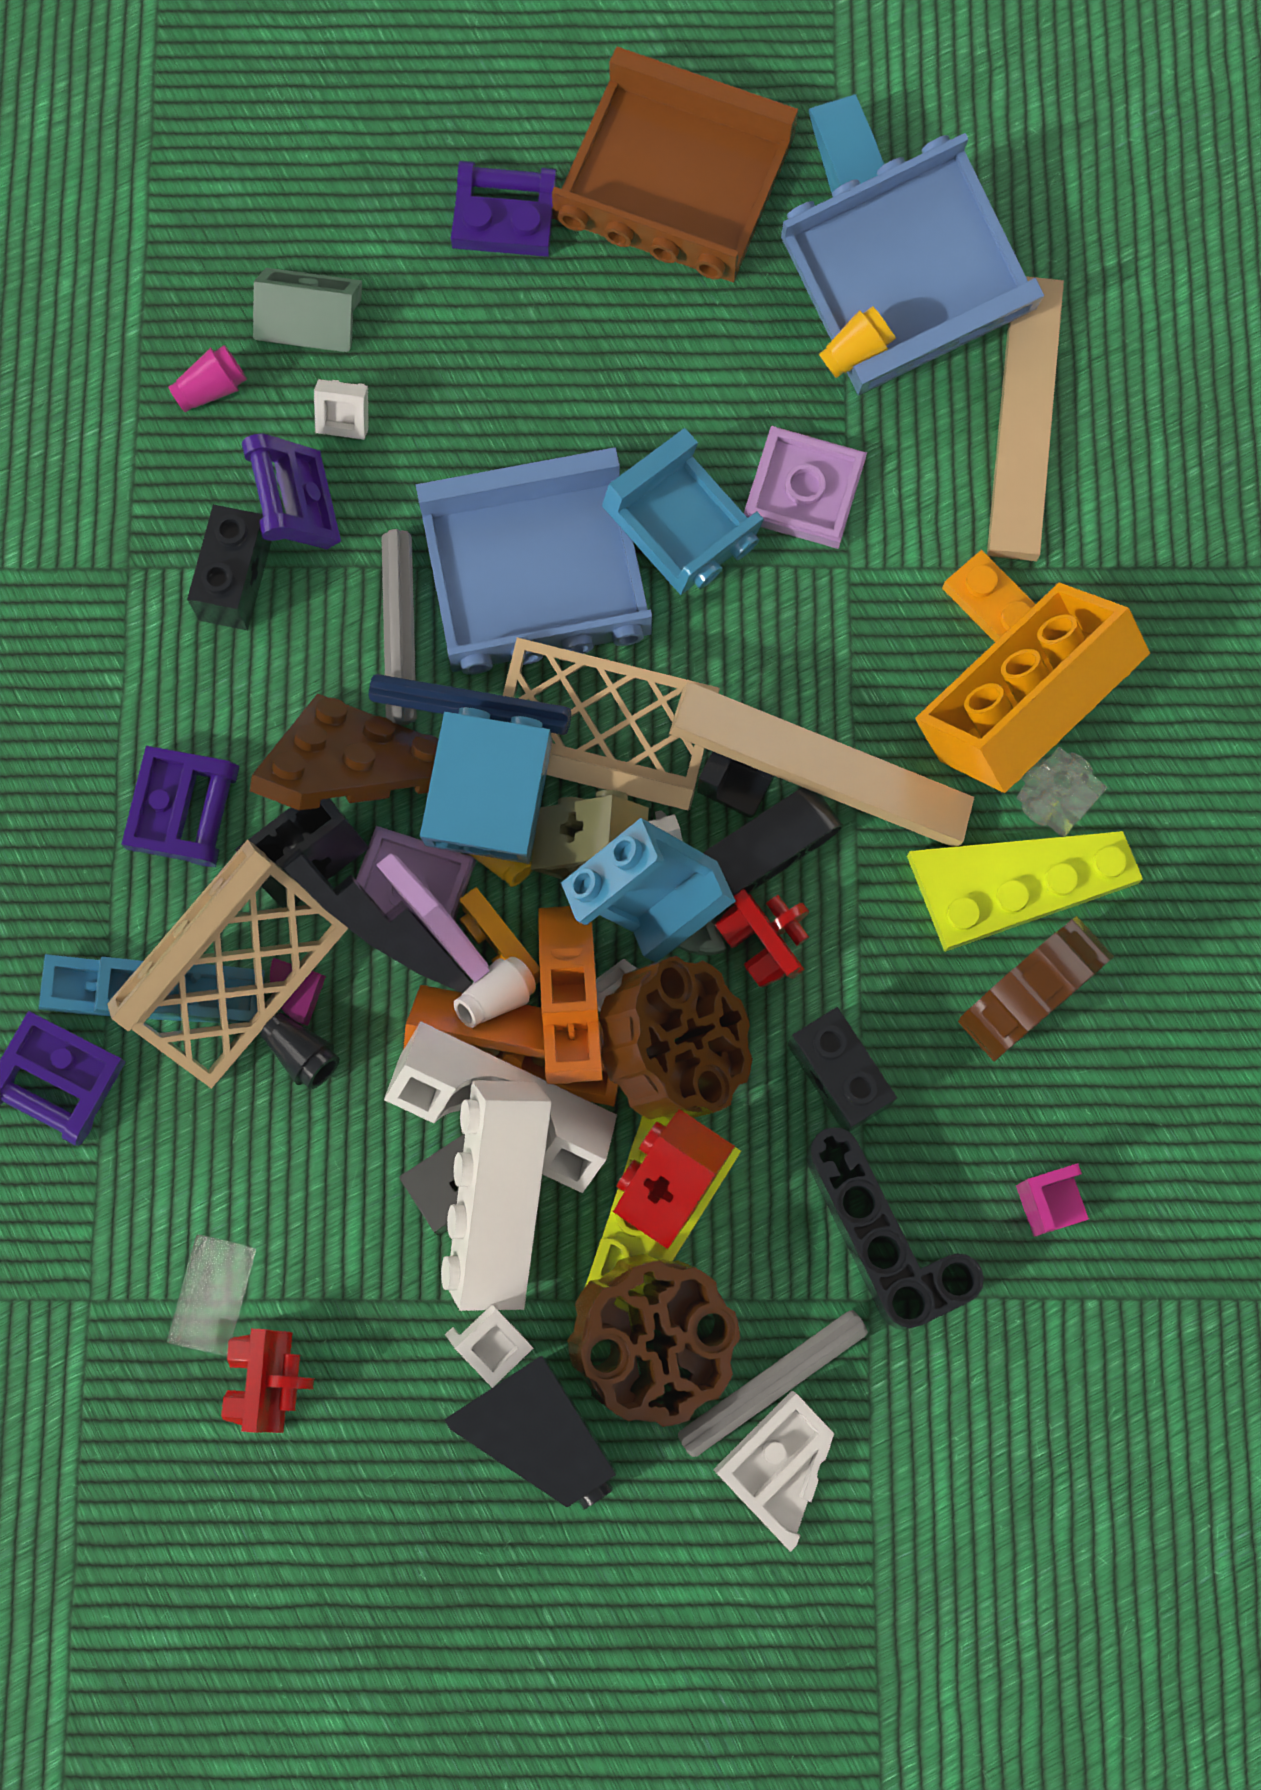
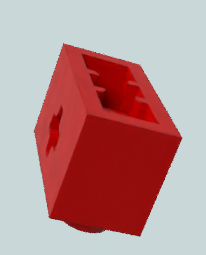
M679 1109L666 1127L657 1121L646 1135L639 1150L647 1155L642 1164L634 1159L619 1180L616 1187L622 1190L624 1194L613 1212L666 1249H669L689 1221L735 1146Z

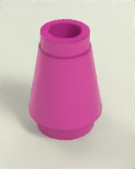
M223 345L215 351L212 347L207 350L175 383L169 386V390L186 413L192 408H197L239 391L238 385L246 381L247 378L229 349Z

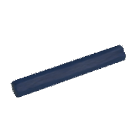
M380 674L373 675L370 681L369 699L372 702L444 714V711L458 714L459 708H475L488 712L492 720L511 722V718L514 716L528 717L542 722V728L550 729L551 733L560 735L567 734L571 725V709L565 706Z

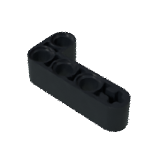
M837 1127L824 1129L816 1135L807 1149L806 1160L809 1170L885 1322L895 1329L902 1330L922 1326L975 1299L981 1292L984 1282L982 1268L976 1260L968 1255L957 1253L939 1259L920 1269L855 1137L847 1130ZM825 1142H829L833 1149L839 1147L844 1149L845 1155L839 1160L844 1175L846 1176L853 1169L858 1177L848 1179L837 1189H834L831 1183L841 1176L833 1161L823 1163L820 1159V1155L826 1149ZM860 1190L867 1195L871 1204L867 1217L854 1218L846 1212L843 1206V1197L847 1191ZM883 1239L892 1245L895 1252V1260L891 1267L887 1269L878 1268L869 1260L867 1252L872 1240ZM948 1265L960 1267L967 1275L968 1286L960 1296L949 1293L943 1286L942 1273ZM901 1288L914 1292L920 1303L917 1315L911 1320L901 1318L893 1308V1297L896 1291Z

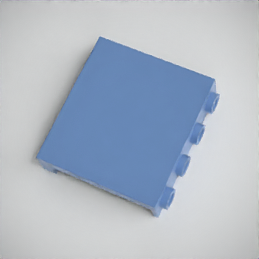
M966 133L951 140L948 135L938 137L922 148L923 154L906 162L903 157L893 159L877 170L878 176L861 184L858 179L848 181L832 192V198L816 206L813 201L803 203L787 214L788 219L783 221L781 238L831 341L859 310L864 313L872 306L882 316L896 337L887 346L888 350L853 366V369L847 372L858 396L1036 310L1044 297L1037 279L1027 280L965 153V147L969 140Z
M616 447L416 484L452 672L462 671L464 674H479L490 670L493 664L511 661L517 637L583 654L592 650L593 645L614 642L617 646H627L640 642L646 635H651L652 614L651 610L647 608L634 543L602 507L609 483L620 476V465ZM526 651L523 665L535 663L541 660L543 655Z

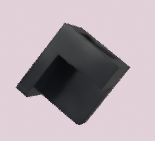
M712 752L699 776L697 792L748 818H752L775 776Z

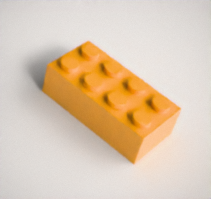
M1059 582L915 717V720L940 762L1006 793L1123 679L1128 677L1150 654V651L1128 607Z

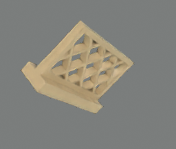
M517 637L503 696L515 698L518 683H520L526 694L519 697V699L538 702L535 697L536 695L562 681L576 707L571 709V717L580 712L595 737L578 749L565 747L558 734L551 733V737L556 744L552 743L546 775L605 790L621 791L629 796L684 810L691 809L705 748L696 744L693 747L691 742L683 740L692 755L687 776L684 777L666 772L655 752L677 740L678 737L671 735L651 747L636 721L658 707L663 706L673 723L675 715L667 702L680 695L688 682L718 694L720 688ZM526 651L547 656L557 675L532 690L521 673ZM555 658L575 664L563 671ZM584 666L597 668L608 687L586 701L581 702L567 676ZM606 671L625 675V677L613 684ZM635 678L648 681L658 700L632 715L617 689ZM657 684L677 689L663 696ZM612 693L627 719L600 734L586 708ZM631 725L646 751L628 762L617 760L604 740ZM599 744L606 757L585 751ZM649 756L656 769L637 765V763Z
M247 840L107 1003L111 1019L128 1032L130 1030L136 1032L212 1089L348 928L328 913L292 876ZM271 875L286 887L287 907L257 911L255 892ZM294 894L307 905L295 906ZM248 902L249 912L238 913ZM320 914L332 924L318 941L298 943L296 916ZM288 917L290 944L260 947L258 920ZM250 921L252 948L222 952L220 933L230 923ZM213 943L214 953L203 954ZM308 952L299 962V953ZM291 954L292 972L281 982L263 984L261 957ZM253 958L255 985L225 988L223 962ZM215 963L217 989L186 993L185 974L193 965ZM178 984L179 994L168 995ZM273 993L271 997L265 1002L264 994ZM256 995L258 1012L249 1022L228 1024L226 998ZM218 999L220 1025L189 1029L187 1003ZM180 1004L182 1030L158 1033L145 1023L157 1007ZM238 1034L236 1038L230 1043L229 1035ZM222 1036L223 1053L209 1069L192 1058L191 1039ZM183 1041L184 1051L172 1042Z

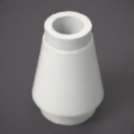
M509 957L506 960L496 959L488 967L489 972L476 983H473L461 997L454 1001L455 1012L466 1026L473 1028L479 1023L486 1022L522 1007L529 1002L530 995L535 992L536 984L531 971L520 959L516 957Z

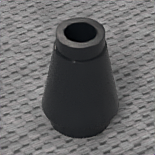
M283 1013L272 1017L260 1033L261 1038L267 1042L269 1048L297 1085L304 1084L311 1090L315 1089L334 1073L339 1064L340 1058L334 1053L333 1044L292 1019L287 1018Z

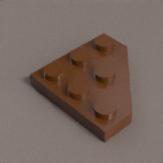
M317 693L252 774L250 791L297 810L319 808L321 799L345 796L349 803L389 798L391 790L414 787L418 794L428 793L439 739L435 736L422 734L393 723L388 718L375 716L354 708L339 699L328 698Z

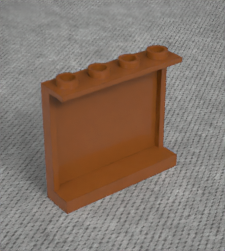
M616 46L609 62V83L562 189L555 186L553 188V219L559 220L571 230H587L604 236L614 245L620 247L632 246L651 253L659 261L665 263L677 262L696 269L707 278H722L734 283L794 140L798 109Z

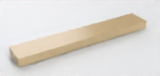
M1026 276L1028 281L1034 278L1037 279L1044 297L1036 310L1008 323L987 555L1037 562L1041 550L1064 281Z
M688 682L683 688L669 734L951 847H958L963 843L974 801L973 796L694 683Z

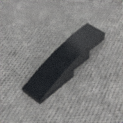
M300 848L283 861L284 869L328 913L372 947L414 972L461 993H464L473 984L467 974L403 901H400L385 914L351 874L334 888Z

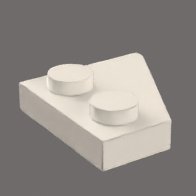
M791 1391L713 1469L790 1552L797 1546L800 1537L797 1532L807 1502H811L818 1484L817 1473L820 1464L826 1460L834 1433L794 1391Z

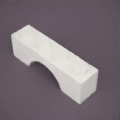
M420 1021L399 1057L384 1100L435 1123L448 1113L461 1111L462 1102L470 1100L472 1080L535 1081L552 1101L542 1174L583 1193L607 1159L617 1115L558 1086L547 1084L545 1080Z

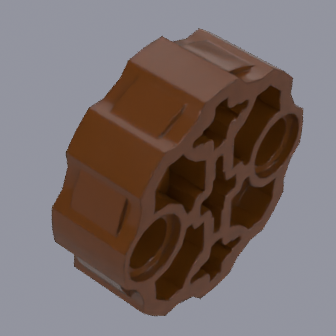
M1076 916L995 984L960 1017L958 1022L995 1062L1103 968L1114 956Z
M674 956L627 972L622 976L619 988L613 994L605 996L599 1016L604 1038L601 1057L610 1081L620 1086L633 1110L650 1120L659 1117L672 1119L679 1109L695 1118L721 1111L731 1105L733 1093L739 1085L748 1081L753 1058L748 1049L747 1034L750 1023L742 1001L735 997L725 985L721 972L703 960L696 963H688L678 956Z
M646 1254L620 1259L614 1269L601 1279L590 1280L575 1303L577 1319L574 1332L568 1338V1350L572 1367L581 1373L586 1384L591 1389V1396L627 1421L635 1419L658 1423L662 1427L690 1420L695 1409L703 1403L718 1399L733 1376L730 1364L733 1348L740 1340L736 1313L726 1306L722 1296L717 1291L716 1281L689 1264L679 1260L672 1262L656 1259ZM644 1274L656 1280L644 1286V1295L631 1290L644 1283ZM617 1298L628 1304L632 1326L630 1325L628 1312L614 1304ZM712 1313L715 1319L714 1329L708 1337L699 1340L697 1335L698 1323L705 1315ZM653 1329L661 1332V1337L653 1341L654 1349L651 1350L646 1347V1342L654 1339ZM609 1339L611 1344L609 1357L599 1365H592L590 1353L593 1346L598 1341ZM636 1357H638V1362H639V1367H640V1373H641L640 1375H639V1370H638V1364H637V1359H636ZM678 1366L691 1373L688 1379L679 1374ZM664 1384H667L672 1389L664 1394ZM663 1395L664 1403L660 1404L655 1401L656 1397Z

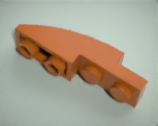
M570 906L539 908L540 986L546 1083L601 1081L602 1067L592 921L587 925L576 921Z

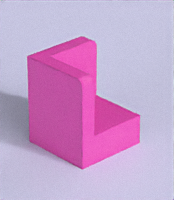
M1078 1163L1029 1178L1016 1185L1033 1237L1089 1220L1074 1179L1082 1174Z

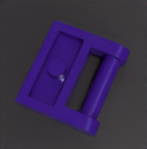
M460 160L451 232L452 249L549 257L553 222L552 191L554 186H557V169L542 168L541 172L483 168L475 167V162ZM474 187L539 192V200L536 202L473 196Z
M254 434L242 440L244 457L247 461L251 462L263 518L259 522L263 539L269 541L288 539L326 550L341 542L321 452L268 434ZM272 462H274V464H275V468H276V478H275V473H274V469H273V464H272ZM277 482H278V484H279V486H280V490H281L282 499H283L284 508H285V512H286V513H283V508H282V504H281V499H280V495H279V491H278Z
M146 746L121 845L126 850L185 860L206 867H216L220 850L215 848L230 784L236 783L240 766L227 760ZM198 775L210 778L196 840L195 842L181 840Z
M28 1011L0 1059V1105L4 1102L60 1131L63 1140L76 1147L80 1146L88 1136L97 1112L126 1061ZM20 1069L79 1098L80 1100L73 1113L15 1084V1078Z

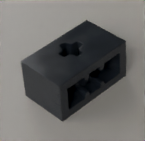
M213 504L187 597L199 621L248 631L272 542L262 537L259 522L263 518V514Z
M331 798L321 799L319 808L297 810L290 807L248 839L285 872L287 871L284 869L283 861L300 848L327 880L369 849L368 845ZM241 844L239 847H237V848L235 849V851L237 852V851L242 847L243 844ZM270 875L261 887L281 908H286V887ZM294 894L296 905L301 899Z
M838 1006L792 1034L788 1043L789 1049L841 1128L848 1132L854 1130L890 1107L897 1099V1096Z

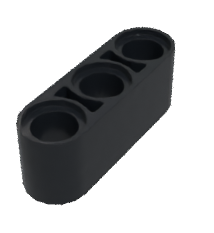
M802 787L703 853L718 862L733 897L743 889L749 894L826 843L843 828V824L821 794Z

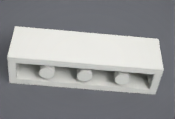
M472 1080L470 1100H464L461 1105L460 1124L461 1130L465 1134L463 1152H458L454 1161V1180L459 1190L457 1205L450 1206L447 1219L452 1247L451 1255L443 1258L441 1267L444 1290H449L460 1311L487 1310L492 1304L497 1310H524L552 1103L535 1081Z

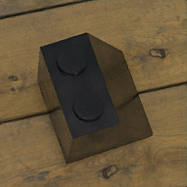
M542 1355L444 1419L451 1431L567 1508L579 1501L585 1510L613 1491L609 1479L616 1475V1469L548 1360Z

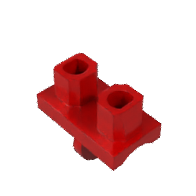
M743 889L734 896L735 906L729 909L715 926L732 948L738 946L754 933L761 939L766 948L744 963L747 971L758 986L763 988L780 980L785 975L794 979L805 971L804 967L780 936L787 932L796 946H799L809 938L799 923L809 913L805 904L799 903L789 909L782 898L776 895L766 903L776 917L771 923L750 893L748 894Z
M251 1328L250 1335L229 1339L227 1352L229 1367L247 1368L245 1391L227 1390L223 1397L221 1417L225 1421L242 1425L241 1432L284 1433L285 1411H295L297 1389H313L314 1378L298 1377L300 1355L291 1354L293 1332Z

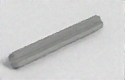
M392 529L382 536L385 675L416 681L412 537L408 531ZM386 704V718L401 726L409 725L415 722L417 718L416 709Z
M853 1310L847 1311L679 1431L678 1439L687 1453L692 1457L699 1456L864 1338L868 1333L864 1322Z

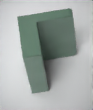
M265 268L254 280V339L348 352L352 347L353 311L362 297V280Z

